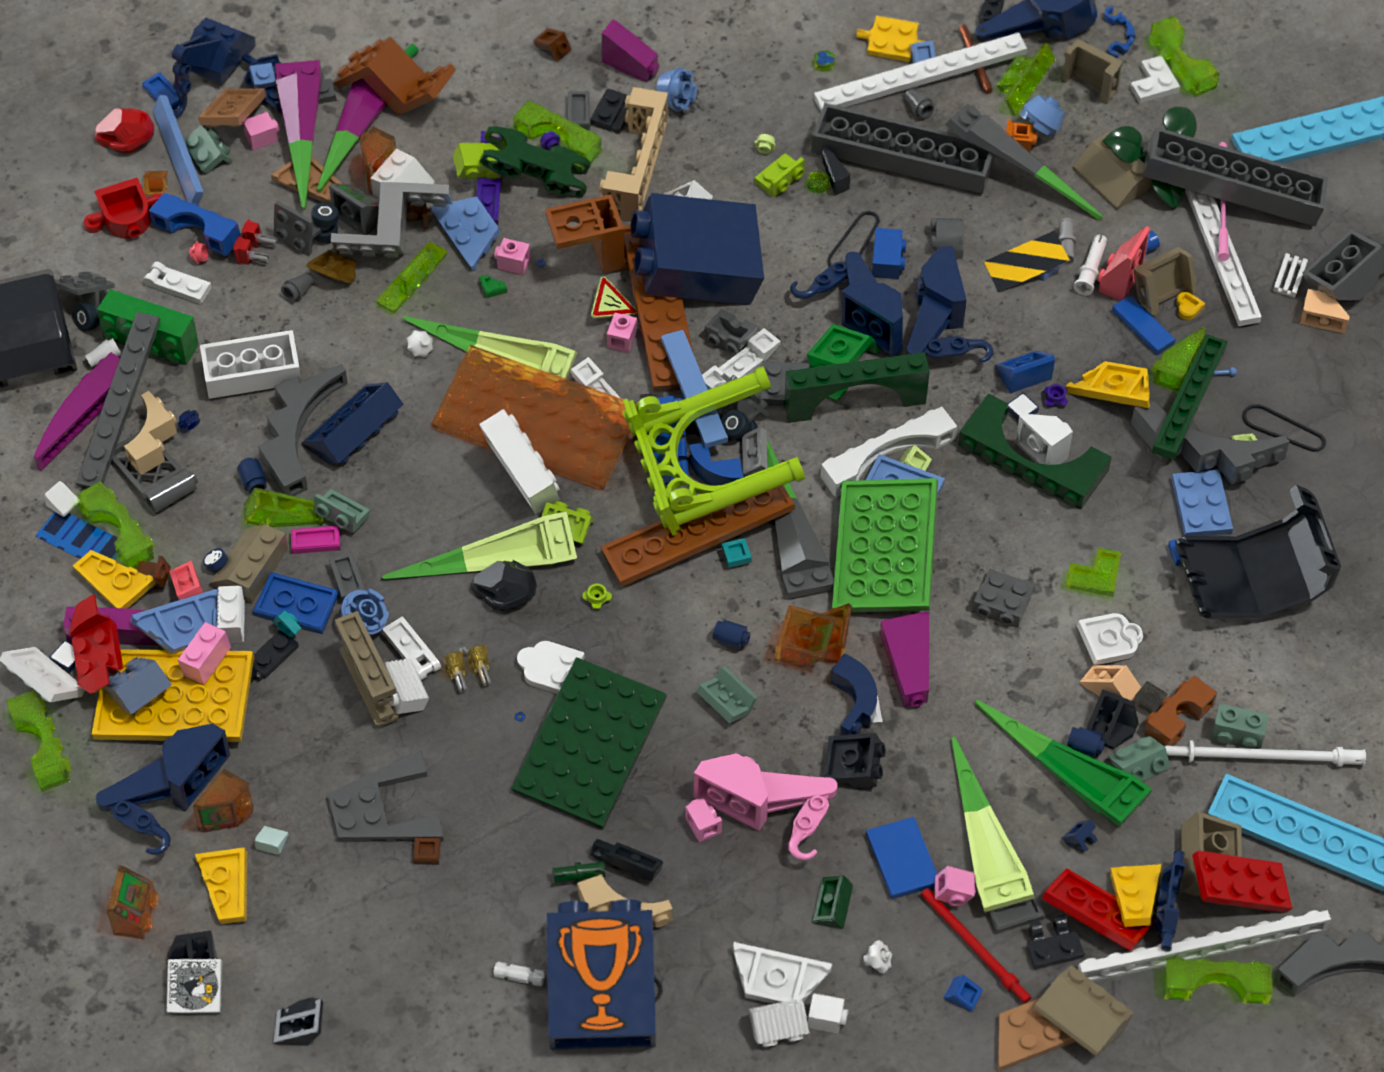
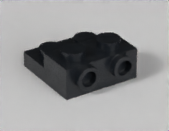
M876 733L829 736L823 777L833 778L837 784L850 783L853 788L877 787L878 779L883 777L880 758L886 755L885 744L881 742Z

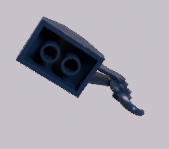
M205 17L194 29L189 41L177 44L174 47L172 58L177 61L172 68L175 77L173 89L179 97L177 110L174 111L172 109L175 118L181 116L187 106V94L192 87L189 78L190 71L222 83L243 61L242 55L246 52L250 53L255 48L254 36Z
M953 246L939 247L923 265L920 278H917L919 292L915 293L917 306L920 305L921 307L907 345L906 355L925 352V355L928 357L939 359L961 356L973 349L982 348L986 350L987 354L985 357L980 358L979 361L981 363L987 362L993 355V348L987 341L982 339L971 340L960 336L937 339L945 328L949 330L963 328L967 302Z
M858 252L847 253L845 262H836L816 276L811 287L805 291H798L796 289L797 281L791 284L790 291L795 297L809 299L818 293L829 292L847 278L848 287L842 290V325L850 330L871 336L875 340L876 347L892 357L902 351L903 311L901 293L885 283H877Z
M213 723L177 730L172 737L167 738L162 747L163 757L96 794L95 800L99 810L104 812L112 811L114 819L139 834L154 835L162 840L160 847L156 849L147 848L145 850L146 853L151 855L164 853L170 846L171 838L169 833L160 826L151 813L137 805L172 798L175 806L187 811L230 757L226 732Z

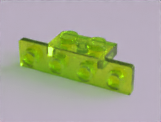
M1043 43L1035 56L1016 57L997 84L1000 92H1009L1005 102L1012 115H1018L1023 105H1025L1055 61V56L1048 43Z
M428 242L376 299L377 305L395 313L447 256V250L433 242Z

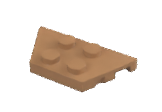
M1039 999L999 1014L998 1070L1002 1071L1077 1041L1034 1009L1035 1004L1039 1001Z

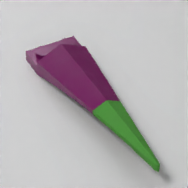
M320 60L276 64V83L303 210L306 209L314 132L322 85Z
M363 78L352 83L317 187L318 193L322 192L346 155L387 105Z

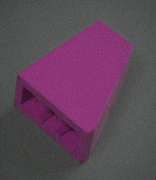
M612 19L601 33L602 63L647 83L659 70L658 54L618 21Z

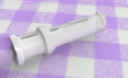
M1100 235L1094 236L1085 265L1079 269V279L1075 281L1073 287L1080 295L1088 296L1094 291L1093 283L1098 279V266L1108 243L1105 236H1102L1101 242H1098Z

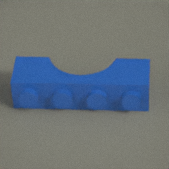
M165 192L149 209L153 226L169 233L185 227L199 228L204 231L203 234L207 248L224 256L229 254L237 238L241 236L238 223L233 219L224 218L214 211L205 210L197 204H191L178 196H172Z

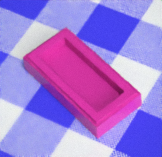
M339 526L291 529L292 554L341 550Z

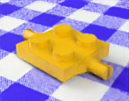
M876 16L874 26L870 31L857 29L856 38L869 40L867 55L910 63L912 56L910 44L925 42L917 40L919 23Z

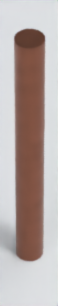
M961 25L959 31L966 48L975 46L967 26ZM984 67L975 69L985 94L992 93L993 89Z

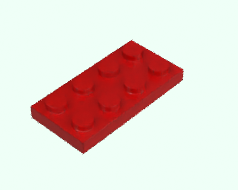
M1196 851L1192 855L1202 901L1287 913L1292 909L1282 863L1205 851Z
M1067 868L1048 887L1042 897L1043 900L1050 903L1053 907L1062 910L1075 920L1086 924L1097 933L1108 937L1130 951H1133L1155 922V919L1151 918L1150 925L1124 927L1116 896Z

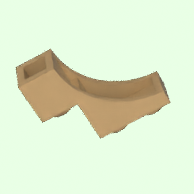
M150 391L141 395L145 411L147 412L145 425L141 432L124 446L128 461L140 475L165 462L163 456L165 449L162 442L177 434L175 427L177 420L170 410L167 412L159 397L155 398Z
M602 874L577 883L579 899L589 904V912L610 911L611 902L627 899L612 890ZM669 900L658 903H641L642 910H652L653 927H663L669 921H672L673 908Z

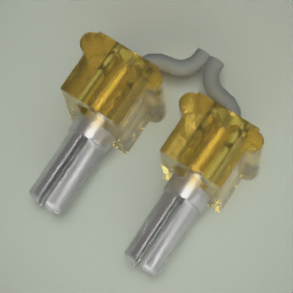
M486 645L476 646L469 650L466 647L459 648L458 652L444 656L445 671L449 672L451 679H455L459 692H463L462 687L464 692L467 690L463 677L465 676L463 651L468 653L469 665L473 666L475 673H479L483 686H486V681L488 685L491 684L487 671L489 670Z

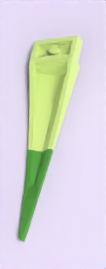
M407 316L403 317L407 322L532 386L559 396L562 394L577 355L576 351L554 343L478 331Z
M567 511L537 518L477 542L382 576V579L483 571L496 561L504 560L510 562L515 560L526 567L548 566L576 560L577 555Z
M953 736L952 744L977 892L984 912L1034 899V893L1027 872L994 814L957 739Z

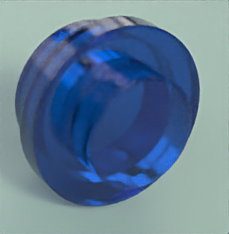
M187 410L182 413L177 424L179 428H183L185 431L195 428L200 423L198 412L196 410Z

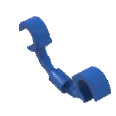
M1109 6L1105 10L1104 20L1112 26L1121 23L1127 27L1126 36L1128 43L1121 44L1115 41V43L1110 44L1108 54L1118 59L1119 55L1113 51H1119L1122 55H1125V52L1130 49L1134 42L1135 30L1127 18L1122 15V12L1117 16H1110L1113 13L1114 6Z

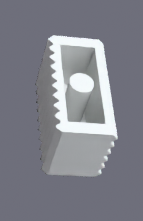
M220 586L217 588V628L226 631L230 643L244 642L245 609L243 589L241 586Z
M412 659L385 662L384 665L396 688V694L391 695L392 701L389 702L390 706H393L395 714L424 710L429 697Z
M800 998L749 1009L754 1039L758 1044L762 1043L764 1047L776 1045L778 1043L777 1040L788 1038V1041L800 1040L803 1038V1034L809 1033L804 1002Z

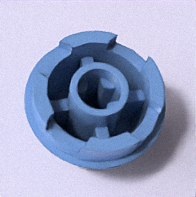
M680 67L662 73L657 81L656 91L668 93V107L676 112L688 110L689 103L694 102L696 99L697 84H693L692 76L694 73Z
M1038 94L1023 105L1024 109L1020 115L1025 120L1030 118L1029 121L1034 125L1033 127L1053 137L1057 131H1060L1065 111L1059 107L1060 103L1051 96L1047 98Z
M367 589L366 591L355 590L344 598L341 617L358 611L369 635L378 633L385 627L389 611L387 612L386 606L383 603L384 597L373 589Z

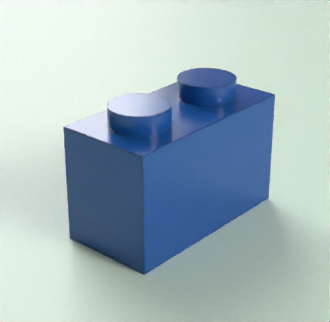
M875 229L872 268L874 278L899 279L900 270H905V257H901V253H906L907 239H902L903 230Z

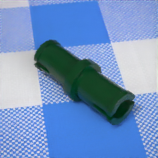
M577 862L573 866L552 868V874L561 876H553L554 884L577 881L579 883L601 874L604 878L605 871L598 870L605 869L604 862L588 864Z

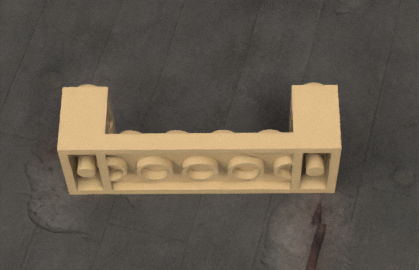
M633 87L631 96L627 95L625 108L628 110L625 123H628L629 133L642 135L641 146L643 148L638 150L636 157L638 165L633 167L631 175L608 171L605 180H601L599 192L603 193L601 196L612 194L620 219L625 221H631L634 210L643 209L668 123V93Z

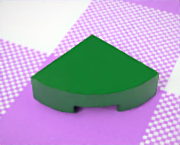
M488 275L479 276V282L485 298L508 293L507 286L503 281L493 279Z

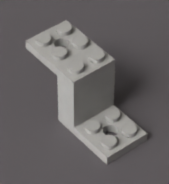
M381 182L377 235L331 233V244L335 251L343 256H353V253H362L364 257H375L376 254H385L384 257L398 258V255H404L407 202H411L413 206H424V203H433V206L447 207V204H453V194L450 186L442 184Z

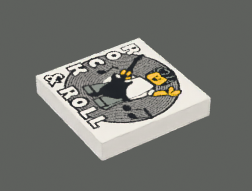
M168 960L167 1013H221L222 960Z

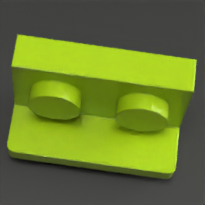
M784 153L754 177V183L774 198L780 192L786 191L791 183L799 180L804 175L805 159L800 157L795 161Z
M554 501V504L546 502L542 517L567 511L573 541L584 545L591 523L594 524L595 521L590 516V511L578 507L576 511L567 509V504L559 501Z

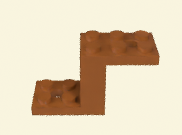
M388 37L384 40H377L372 46L366 45L360 52L354 51L348 57L349 63L338 70V77L333 83L340 89L363 78L399 116L434 100L457 69L450 63L443 67L438 66L433 72H424L391 37Z
M612 194L545 209V215L557 249L592 242L602 273L628 268L624 251V234L630 233V225H622ZM577 222L579 225L571 227L568 223Z

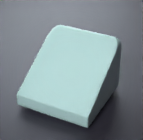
M264 826L255 838V848L280 856L288 837V832Z

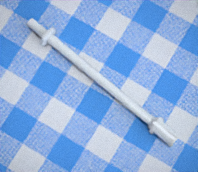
M1189 740L1188 746H1164L1166 747L1167 756H1187L1188 763H1192L1194 757L1332 761L1336 764V767H1342L1343 764L1365 766L1366 761L1365 749L1347 750L1343 749V747H1336L1333 751L1195 747L1193 740Z

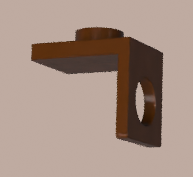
M159 556L157 563L140 560L137 571L146 576H153V579L156 581L153 587L165 589L171 566L163 556Z

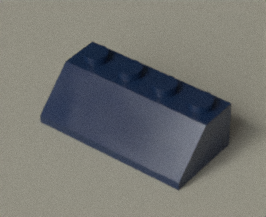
M388 382L366 384L301 443L326 463L342 464L350 458V453L354 449H359L365 445L367 437L379 432L386 420L394 418L399 413L398 409L404 404Z

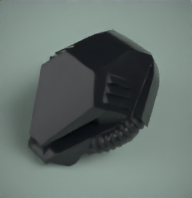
M504 560L496 561L475 575L471 590L477 598H484L485 603L490 607L507 611L532 599L536 593L537 582L533 572L528 567L515 560L511 562Z

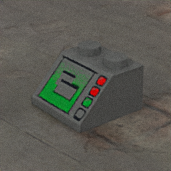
M332 183L329 185L331 204L336 206L339 211L338 219L363 235H369L378 227L379 201L372 200L362 190L356 189L350 184Z

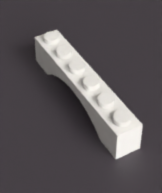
M943 407L929 410L915 420H908L904 425L896 429H890L875 439L871 438L856 448H850L835 458L827 459L821 464L820 478L836 498L841 495L842 481L859 480L866 469L875 462L879 454L885 456L899 450L908 449L913 445H916L918 448L938 449L956 440L957 425Z

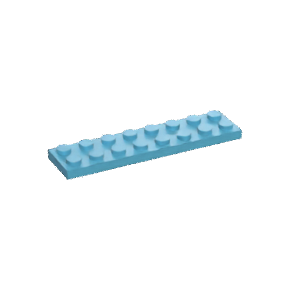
M1384 96L1234 133L1231 140L1237 151L1283 164L1383 139Z
M1229 774L1225 775L1208 815L1239 824L1243 834L1384 892V838Z

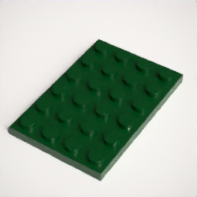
M576 657L512 786V790L604 829L667 698L666 693Z

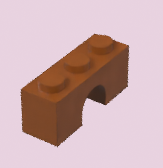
M1195 675L1188 682L1184 680L1178 686L1177 693L1173 697L1168 696L1163 701L1161 709L1157 713L1153 711L1147 717L1144 735L1147 737L1151 736L1163 746H1174L1184 736L1186 723L1177 715L1189 714L1199 721L1214 706L1217 692Z

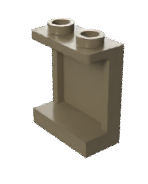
M1077 39L1064 52V57L1066 58L1062 67V81L1067 82L1071 76H1075L1100 89L1099 101L1108 104L1118 92L1123 61Z
M1177 247L1133 269L1138 303L1150 315L1153 316L1160 312L1159 303L1183 291H1187L1192 295L1197 293V279L1194 275L1193 256L1189 252Z

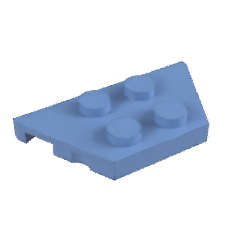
M477 197L453 201V204H447V207L431 206L433 214L471 269L475 271L478 267L477 262L483 254H487L491 248V243L497 239L501 232Z
M214 589L133 614L130 621L169 653L174 654L183 651L205 622L217 627L218 590Z

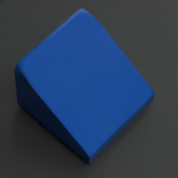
M960 975L952 980L944 995V999L968 1011H973L983 989L967 976Z

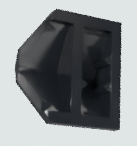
M1102 689L1086 729L1103 734L1102 739L1106 740L1105 744L1114 748L1118 747L1134 736L1139 724L1134 701Z
M212 930L176 935L167 955L168 960L217 959Z
M311 997L299 1000L285 1009H278L274 1043L276 1045L308 1046L321 1034L324 1002L319 998Z

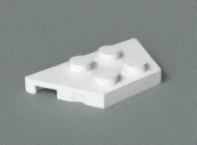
M736 942L733 944V952L745 998L771 1004L799 998L804 1002L832 969L831 963Z

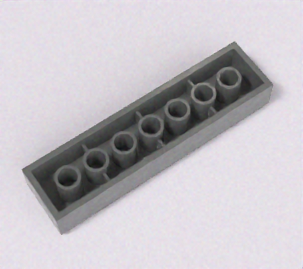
M824 103L812 134L811 153L822 155V148L828 146L840 160L980 194L984 193L995 159V154L963 140L957 134Z
M1158 127L1155 128L1148 144L1143 176L1314 227L1324 210L1328 177Z

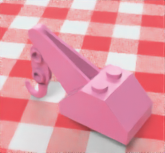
M737 753L701 761L694 772L695 799L704 798L707 805L758 831L761 830L766 822L767 813L803 805L794 820L792 837L788 844L789 851L793 857L799 860H809L817 854L816 849L807 854L801 853L798 850V845L816 831L829 809L828 799L836 796L837 782L833 778L761 772L759 765L753 759L747 756L743 757Z

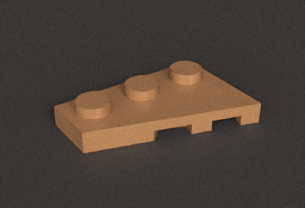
M311 156L307 196L322 203L331 204L329 185L332 183H342L332 175L322 192L318 193L317 187L324 167ZM290 161L271 174L272 181L299 192L293 161Z

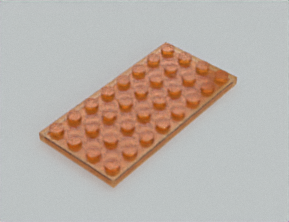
M473 345L469 346L431 423L435 429L491 449L479 424L504 409L508 416L512 414L515 417L521 432H525L532 443L531 446L534 451H538L542 457L546 469L602 490L605 489L631 433L622 413V410L626 409L623 402L624 399Z

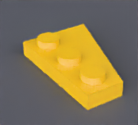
M92 550L73 565L75 571L114 608L128 609L156 584L153 576H146L139 573L137 569L123 566L117 563L116 560Z
M245 847L195 854L220 923L227 924L247 921V851Z
M1162 864L1111 868L1110 876L1124 927L1150 925Z

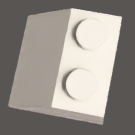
M398 149L394 150L371 177L372 194L380 198L381 182L435 184V181L415 157Z
M1022 414L1019 416L1015 444L1036 463L1047 465L1061 464L1068 459L1073 431L1067 423L1062 422L1057 416Z

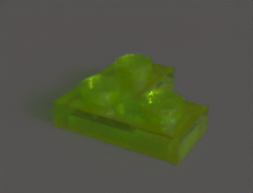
M1098 548L1094 567L1070 563L1065 588L1113 597L1122 552Z

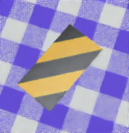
M1054 230L984 261L998 292H1001L1070 260Z

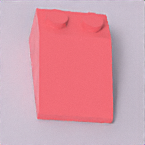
M1144 227L1123 243L1116 254L1112 253L1110 255L1107 269H1102L1097 281L1100 282V293L1119 301L1127 297L1135 284L1133 269L1144 264L1150 227Z

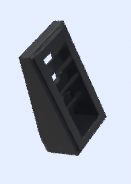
M824 146L822 148V163L835 195L849 190L850 173L830 148Z

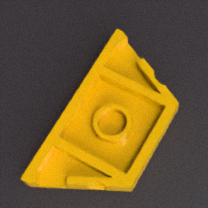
M1105 361L1096 366L1094 370L1083 374V380L1076 384L1070 382L1066 385L1067 393L1144 408L1150 407L1149 375L1146 368Z

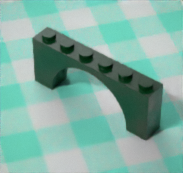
M925 352L786 371L784 406L788 423L812 420L813 412L824 399L842 389L857 385L873 384L891 388L900 395L903 407L926 404L930 370Z
M988 393L960 431L958 446L967 452L980 456L988 463H993L1003 468L1005 472L1022 478L1026 483L1043 489L1047 494L1064 500L1068 505L1082 509L1108 473L1112 457L1091 446L1077 459L1063 464L1047 465L1025 459L1010 447L1003 434L1002 425L1007 418L1009 404Z

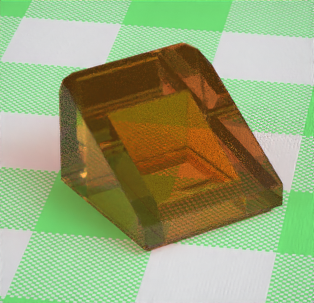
M146 171L143 178L144 193L146 195L167 193L168 171Z

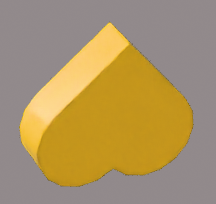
M1181 292L1177 296L1176 305L1179 308V317L1187 321L1192 320L1204 309L1205 302L1189 292Z

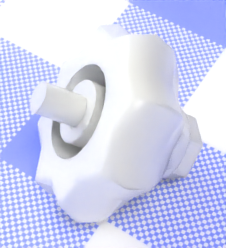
M414 330L407 337V349L413 353L414 357L422 356L426 358L428 353L433 351V338L426 331Z
M877 940L869 947L868 953L864 955V962L867 966H872L878 972L885 973L891 967L892 953L889 952L887 945Z

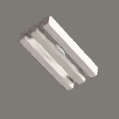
M1286 253L1273 292L1295 298L1303 277L1302 272L1305 271L1308 259L1303 258V261H1301L1298 256L1291 258L1290 254ZM1287 264H1292L1284 288H1279ZM1296 266H1299L1300 270L1296 282L1294 284L1293 290L1290 291L1288 290V288L1290 286Z

